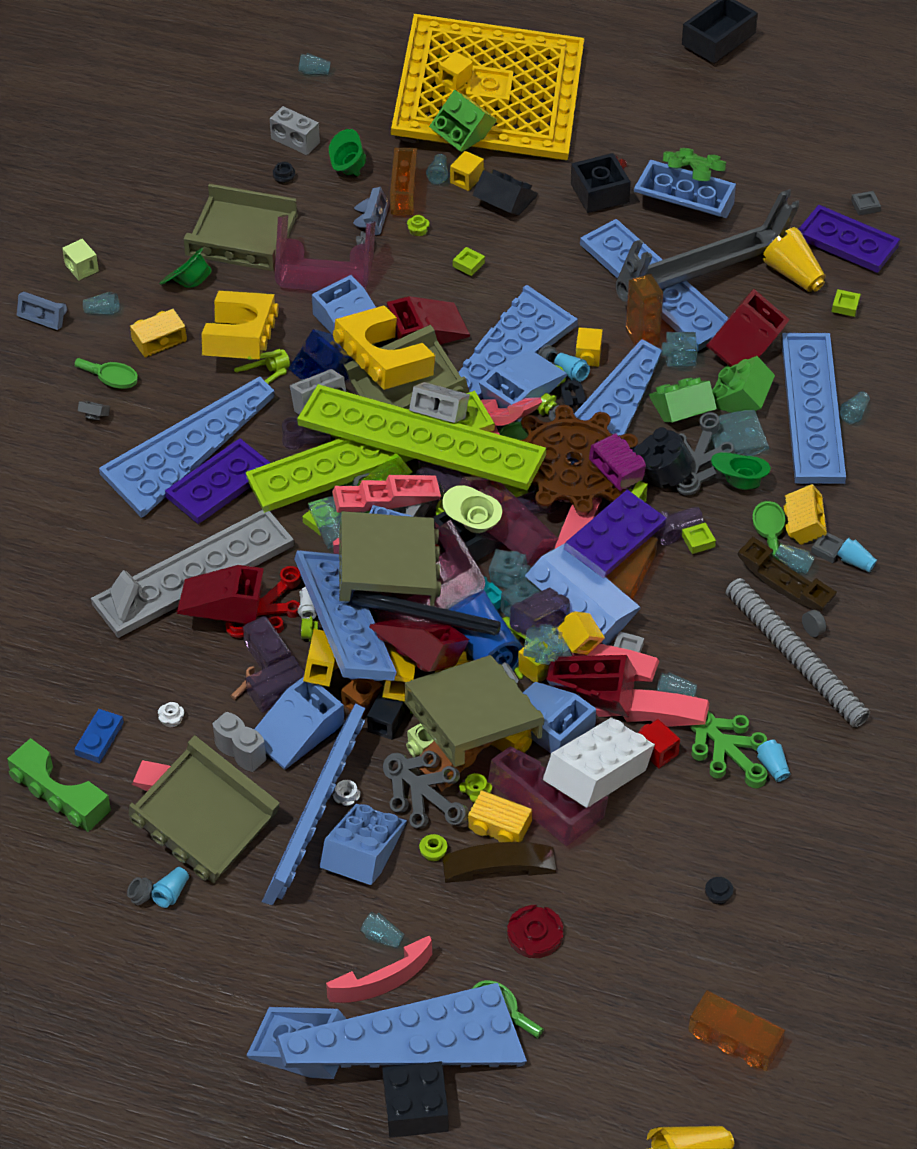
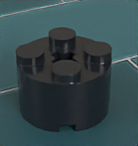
M660 427L634 450L636 456L640 455L644 459L646 464L644 473L650 483L656 487L663 488L662 485L666 484L675 486L685 480L691 473L693 456L681 436L674 431Z

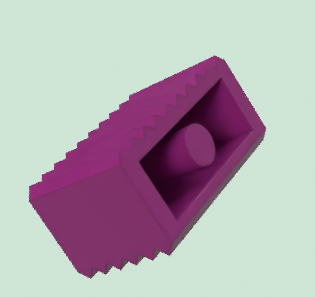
M617 433L591 445L589 459L619 491L643 480L646 467L644 459L640 455L636 456V453L630 449L627 441L621 440Z

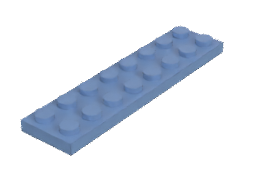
M615 219L581 237L580 245L618 278L633 242L640 239L620 221ZM642 244L638 254L640 259L642 253L648 252L652 254L650 264L663 260L646 244ZM687 281L639 297L697 351L706 347L728 318Z
M782 333L781 342L795 483L845 484L846 472L830 333Z
M297 550L295 562L342 676L349 679L362 678L375 681H394L396 669L385 644L376 636L377 633L369 628L370 624L375 623L369 608L352 603L351 599L354 590H351L350 602L339 601V554Z
M356 703L339 732L263 897V903L273 905L276 898L282 900L296 874L295 870L306 852L305 848L316 830L315 826L326 808L325 804L336 786L335 782L340 776L346 764L345 760L356 742V736L365 722L361 718L365 708Z

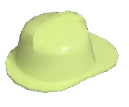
M465 485L450 488L444 494L442 500L443 509L447 515L462 523L467 530L474 533L491 530L500 521L502 516V507L498 500Z

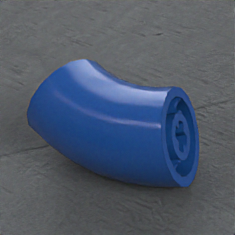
M485 590L465 598L448 609L496 620L501 623L500 632L495 636L452 626L470 639L464 651H466L471 661L491 655L498 664L502 665L504 662L509 664L513 671L519 666L518 651L523 646L508 628Z

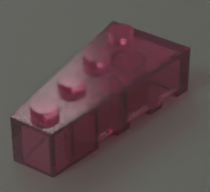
M482 477L462 478L458 486L465 485L498 500L502 507L501 519L491 530L487 531L516 553L522 561L528 564L536 563L541 556L552 550L558 538L502 483Z
M511 746L491 760L488 781L513 802L531 808L532 818L565 846H568L604 818L609 797L605 796L586 808L543 780L546 768L541 766L540 761Z

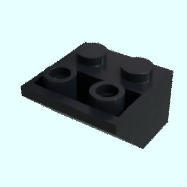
M492 169L491 172L482 171L472 196L510 213L520 215L537 197L538 192L531 190L533 185L521 180L519 181L504 172Z
M445 511L433 517L434 529L439 530L438 544L462 569L503 546V541L492 530L482 533L471 532L462 523L448 516Z

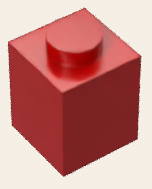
M659 719L651 724L644 725L639 730V734L655 744L650 761L657 768H661L679 755L680 738Z

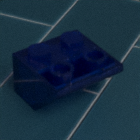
M313 329L290 365L289 370L302 380L333 369L342 375L344 381H346L348 376L344 364L354 359L334 341L330 333Z

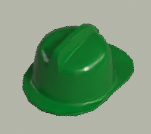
M353 129L342 130L331 140L329 156L333 169L341 171L346 175L354 174L360 176V169L366 163V155L362 149L360 136L357 131Z
M200 248L186 263L167 275L159 284H164L171 279L184 287L191 288L201 284L212 271L200 254L203 248Z
M721 452L714 454L711 458L712 465L718 471L725 474L727 482L735 488L742 490L758 488L761 479L767 476L771 469L769 463L759 457Z

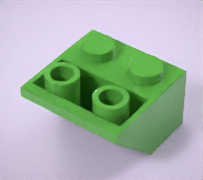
M454 89L429 127L462 152L484 139L497 119L466 95Z
M758 356L748 360L744 359L734 366L723 368L718 374L719 378L715 387L712 389L716 408L742 416L761 409L775 377L774 373Z
M700 377L682 379L678 381V384L656 387L657 392L649 394L652 403L664 422H675L717 409L710 381H701Z

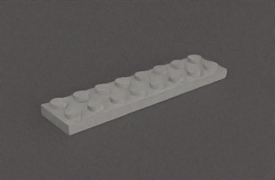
M261 510L133 576V579L139 586L125 621L118 619L110 589L92 597V605L119 638L178 607L185 579L235 565L255 567L293 547L294 539L270 511L264 513Z

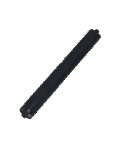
M354 590L351 600L353 604L493 636L498 635L501 628V623L492 619L363 590Z

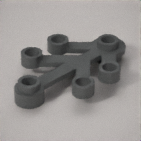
M708 412L701 416L700 426L702 434L695 452L689 446L686 435L678 433L693 456L691 473L685 480L676 485L677 491L683 495L696 493L700 489L701 483L712 477H725V474L716 471L717 469L713 465L711 468L698 473L700 467L711 462L714 454L721 452L735 454L734 445L731 442H723L718 448L706 453L712 435L716 434L720 429L719 416L715 413Z
M425 751L422 756L408 759L403 754L392 753L385 759L383 771L388 778L392 779L394 797L390 800V808L398 813H403L408 809L409 803L404 796L405 780L411 786L413 813L410 815L409 821L413 827L422 829L428 824L423 795L445 812V818L450 824L461 826L468 821V808L457 802L451 803L429 786L445 782L450 784L456 783L460 778L458 769L447 766L441 772L420 776L410 771L411 769L424 766L429 768L437 767L440 763V757L433 751ZM430 755H433V762L431 764H428V757ZM398 762V768L393 771V764ZM452 770L454 775L452 779L448 780L447 774ZM401 799L402 806L397 809L396 803ZM457 809V816L452 818V811ZM421 815L422 821L417 825L416 818Z

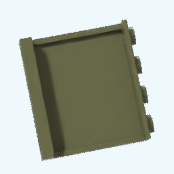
M209 184V198L193 233H186L184 237L185 255L192 257L200 248H203L200 254L207 260L274 271L298 216L296 199Z
M431 325L385 345L381 349L397 350L423 343L435 354L433 376L383 390L355 360L344 364L349 382L357 395L405 409L410 408L413 387L423 382L462 393H469L466 378L464 376L461 377L437 341L435 331Z
M342 511L339 526V601L350 602L351 590L429 595V605L434 606L435 597H440L441 582L436 581L440 576V564H436L439 560V546H435V544H438L439 530L434 529V518Z
M491 655L405 682V704L454 767L465 764L466 750L531 729L538 739L542 738L543 714L532 705L529 697L522 693L515 680L506 674L503 666L498 664Z
M194 735L187 743L185 752L136 804L131 803L129 805L128 815L130 816V821L140 829L145 828L150 832L152 839L161 846L165 844L170 848L178 861L181 863L187 862L194 868V872L198 877L205 881L208 879L214 884L278 813L280 802Z

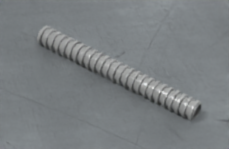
M739 578L732 581L726 589V595L736 603L737 607L741 608L743 613H746V616L756 624L757 628L761 629L763 634H766V637L776 645L778 650H781L782 654L789 661H792V664L797 667L798 671L802 672L804 677H807V680L818 689L820 694H823L825 699H828L831 705H834L833 707L839 711L841 716H844L847 722H850L852 727H858L865 723L870 715V710L865 708L862 702H859V699L854 696L853 692L849 691L848 687L843 685L841 680H838V677L828 669L826 664L822 663L820 658H817V655L804 642H801V638L796 636V633L791 631L789 626H786V623L751 589L749 584H746L744 579Z

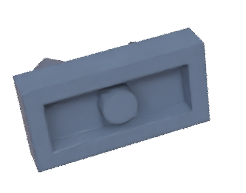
M381 187L373 188L370 198L363 200L354 207L355 210L364 212V214L359 216L353 223L358 227L368 228L372 236L381 234L390 205Z
M26 292L18 295L17 316L56 330L62 327L63 316L67 312L66 304L55 303Z

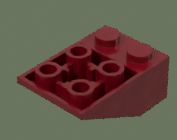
M753 289L739 303L706 346L731 367L744 359L748 360L755 356L760 357L790 319Z
M411 296L387 302V309L397 317L395 340L401 339L429 325L433 327L440 345L470 337L465 323L453 302Z
M235 565L185 579L177 614L255 625L262 591L264 568Z
M395 619L373 623L369 626L370 629L377 633L376 636L379 639L391 643L396 647V651L399 654L410 657L416 662L418 668L426 672L456 666L470 640L452 626L438 623Z

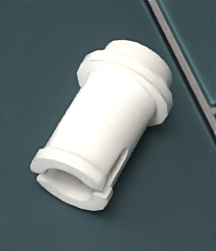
M304 587L302 591L300 590L298 614L301 618L312 616L314 619L317 613L306 587Z

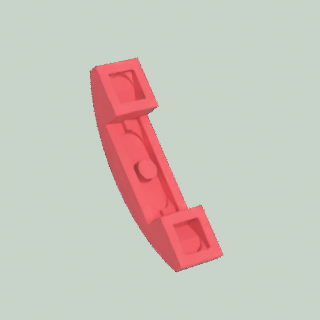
M541 397L525 398L507 408H498L496 399L481 400L495 423V426H502L534 412L541 405L542 400Z
M424 937L405 946L403 959L357 980L351 971L327 982L328 1000L335 1003L362 1001L385 994L404 984L416 975L432 956L431 937Z

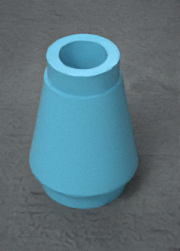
M559 353L555 358V365L562 367L571 380L581 382L589 375L590 367L586 360L564 353Z
M848 538L837 554L842 558L841 561L867 572H870L877 562V559L856 539L853 541Z
M776 740L766 741L757 748V758L775 778L776 782L783 781L791 775L782 745L778 744Z
M177 867L155 883L151 892L153 901L164 908L175 904L189 879L187 871Z

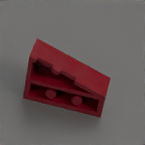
M627 655L557 656L550 658L547 676L550 686L575 693L593 707L629 718L636 670Z

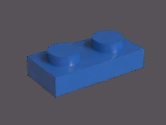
M98 709L74 749L75 755L100 764L124 723L123 717Z

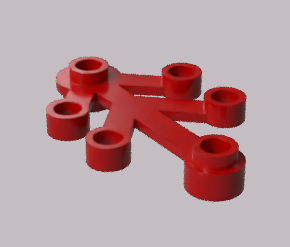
M287 566L281 570V581L265 596L260 597L257 617L259 615L286 613L290 618L299 616L298 607L300 603L298 601L291 600L287 603L272 604L287 589H295L301 583V574L297 567ZM279 616L256 620L255 625L232 621L226 622L227 633L235 638L244 637L251 630L268 629L271 633L278 634L284 629L283 619Z

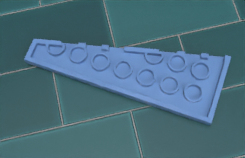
M526 285L523 287V292L520 296L512 301V306L508 311L503 312L500 316V321L494 328L491 327L474 349L473 355L464 361L463 367L458 373L461 377L464 376L466 378L469 392L475 390L481 400L483 396L479 382L495 366L530 350L538 354L541 348L546 345L552 346L578 326V319Z
M641 339L575 412V417L580 420H589L595 413L605 412L611 417V422L607 427L608 431L611 434H626L658 364L662 350ZM575 458L568 459V461L571 462V465H573L576 462H579Z
M258 377L99 468L100 475L142 518L165 498L166 489L198 468L275 397L274 390L261 377Z
M498 983L278 1035L276 1039L285 1068H319L320 1065H341V1068H348L351 1065L379 1067L380 1065L400 1066L442 1061V1065H461V1067H471V1065H489V1067L517 1065V1067L524 1066L527 1061Z

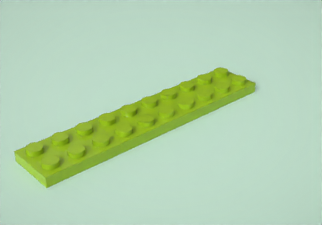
M319 384L297 418L299 426L524 490L529 489L546 456V448L416 413L409 411V409Z
M475 390L466 393L470 394L465 419L456 423L488 432L495 430V423ZM340 438L245 473L265 513L330 490L335 486L352 482L357 476L367 473L374 474L415 458Z

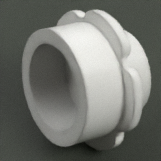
M175 702L162 705L158 710L159 720L167 727H175L181 723L184 709Z
M351 780L340 781L334 789V800L337 803H342L344 806L354 804V801H357L360 797L357 785Z

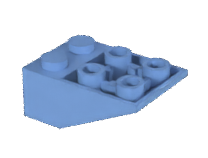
M352 275L312 294L313 315L332 335L335 319L376 308L364 287Z
M530 350L495 366L479 382L484 400L496 399L498 408H507L522 399L540 398L545 393L549 394L567 376V373L533 350Z
M304 677L283 693L254 729L264 739L266 754L284 770L345 723L344 705L321 685L304 682Z
M536 681L523 692V694L529 697L532 705L541 711L544 717L542 738L538 739L531 731V739L549 753L556 751L595 727L596 708L575 693Z
M356 803L325 838L320 868L372 885L382 873L407 820L398 818L395 814L383 813L372 809L368 805Z

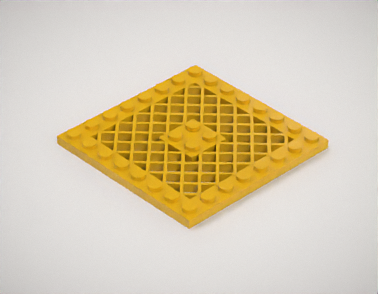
M414 14L391 135L449 143L429 126L440 111L437 108L443 107L454 90L438 82L439 72L435 73L433 70L439 69L442 62L457 52L473 61L472 78L457 91L466 95L497 119L496 123H498L491 128L484 139L472 145V147L568 160L584 38ZM474 52L476 55L471 56L469 53ZM527 52L530 54L528 57L524 55ZM495 55L498 58L493 59L491 56ZM517 58L519 61L514 62L512 59ZM483 60L485 64L481 65L479 62ZM538 61L540 64L535 65L534 62ZM525 66L528 68L526 71L522 69ZM548 70L550 73L546 74L543 71ZM534 75H536V76L538 77V78L535 79V80L532 78V76H534ZM435 81L437 86L432 87L430 84ZM524 81L527 84L522 85L519 82ZM546 84L548 87L543 88L541 85ZM534 90L536 93L532 94L529 91ZM445 92L446 95L442 96L440 93ZM520 95H522V96L524 97V98L521 99V100L518 98V96H520ZM431 97H432L433 99H435V100H433V101H431V102L428 100V98H431ZM542 98L546 100L543 103L539 101ZM532 104L534 107L530 109L527 105ZM498 107L500 110L495 111L493 108ZM520 110L522 113L517 114L515 111ZM430 112L432 115L427 117L425 113ZM542 113L544 116L539 117L537 114ZM507 115L510 119L505 120L503 117ZM529 118L532 122L527 123L525 120ZM516 124L519 126L517 129L513 127ZM539 127L542 131L537 132L535 129Z

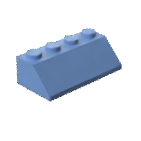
M650 160L634 187V192L727 218L734 205L736 183L711 177L710 181L692 179L693 171L669 167L668 164Z
M565 543L541 556L525 577L568 614L574 611L590 613L605 637L601 642L602 644L609 645L618 635L619 631L640 610L641 607L606 577L603 579L564 550Z

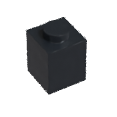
M380 692L367 715L368 732L393 740L405 717V701L382 697L383 693Z

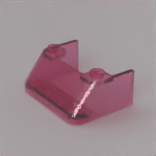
M288 215L279 216L275 260L276 283L283 288L319 291L352 275L366 289L373 262L376 222L366 223L365 244L353 247L350 252V261L347 262L304 258L305 248L302 242L297 239L287 238Z
M451 520L436 528L439 530L438 538L446 552L440 555L438 562H436V564H440V580L438 581L441 582L440 597H435L434 607L447 610L465 598L482 591L485 587L484 576ZM368 591L376 594L397 598L396 595L391 592ZM414 594L406 599L407 601L429 605V595ZM373 608L386 621L403 619L432 622Z

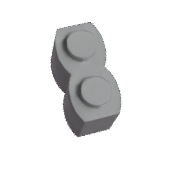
M225 712L212 723L217 748L222 753L234 757L240 767L253 772L266 761L263 737L256 730L245 727L243 721L238 716Z

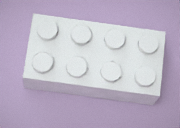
M610 718L552 752L543 780L588 808L646 771L655 744L648 741L643 735L635 733L624 726L621 721Z

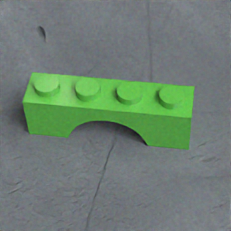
M31 738L7 758L11 778L17 783L22 782L35 797H42L55 812L61 811L74 826H81L89 832L111 811L108 795L91 782L87 781L79 785L68 786L52 780L49 777L53 769L50 752Z

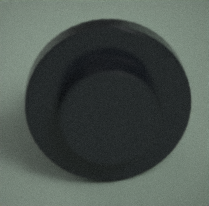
M280 162L275 165L273 178L276 181L285 183L294 179L295 169L290 163Z
M713 877L705 885V894L711 902L723 904L732 897L733 885L724 877Z

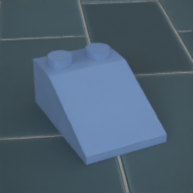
M269 1007L246 1056L251 1060L309 1078L334 1079L339 1065H320L319 1068H285L276 1039L278 1035L337 1022L346 1018L339 1009Z

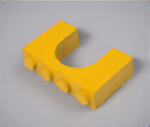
M218 291L214 301L215 322L231 324H205L202 331V355L246 359L250 356L252 359H260L262 351L267 349V339L270 340L271 328L274 329L275 318L278 317L279 305L275 303V294Z
M385 306L335 319L334 341L383 390L433 376L435 354L423 343L397 350H386L372 345L395 338L397 317Z
M314 629L303 681L330 686L332 672L339 667L325 632ZM384 643L396 669L394 681L384 680L382 697L405 701V682L414 680L416 662L410 657L399 654L396 651V647L392 644Z

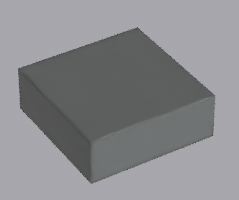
M874 191L853 194L851 197V201L859 216L880 212L881 205Z
M827 532L826 536L822 535V537L817 539L811 548V553L834 563L845 541Z

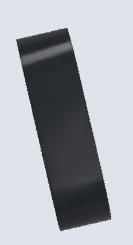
M569 380L561 386V399L563 405L570 406L573 409L574 414L576 411L573 405H577L579 409L586 401L582 384L575 380ZM570 390H573L575 396H571Z

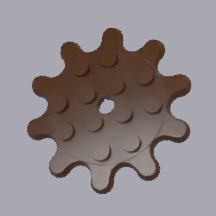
M559 405L555 409L556 418L551 422H543L532 415L524 416L521 419V426L528 434V437L520 441L546 448V456L531 485L539 489L535 500L540 508H549L557 500H567L574 505L578 515L585 516L593 508V499L605 498L613 502L626 491L625 489L619 491L589 459L591 445L613 435L607 429L611 422L609 414L597 412L589 420H580L575 417L570 406ZM629 433L618 435L621 440L627 441L630 449L633 450L637 446L638 439L635 435ZM575 458L579 462H576L573 465H571V462L568 461V459Z

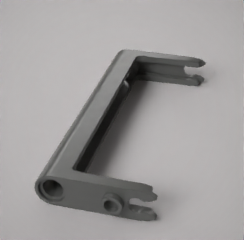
M791 189L783 191L778 195L765 223L761 227L650 264L652 260L651 253L644 252L641 255V259L638 257L643 241L641 239L634 241L616 281L617 295L622 301L627 302L764 254L766 248L776 237H785L786 230L789 229L798 211L799 200L793 202L792 205H788L787 199L791 195Z

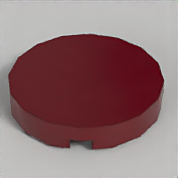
M528 905L519 908L511 915L507 926V939L511 947L518 954L528 958H543L551 955L560 947L563 940V923L559 915L552 909L545 906L542 908L537 907V905Z

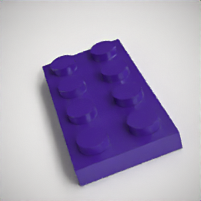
M821 205L814 209L799 228L807 243L877 273L900 244V239Z
M239 438L166 489L165 497L199 524L251 487L245 472L270 464V462Z
M626 490L567 540L564 550L604 579L662 528L667 518L629 490Z

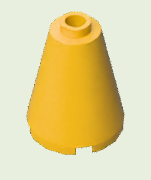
M795 227L786 230L787 235L781 238L778 236L769 244L763 255L766 258H763V261L806 291H818L825 283V274L801 231Z
M723 1126L657 1127L651 1129L647 1135V1140L652 1139V1148L649 1149L734 1148V1138L731 1132L727 1131Z

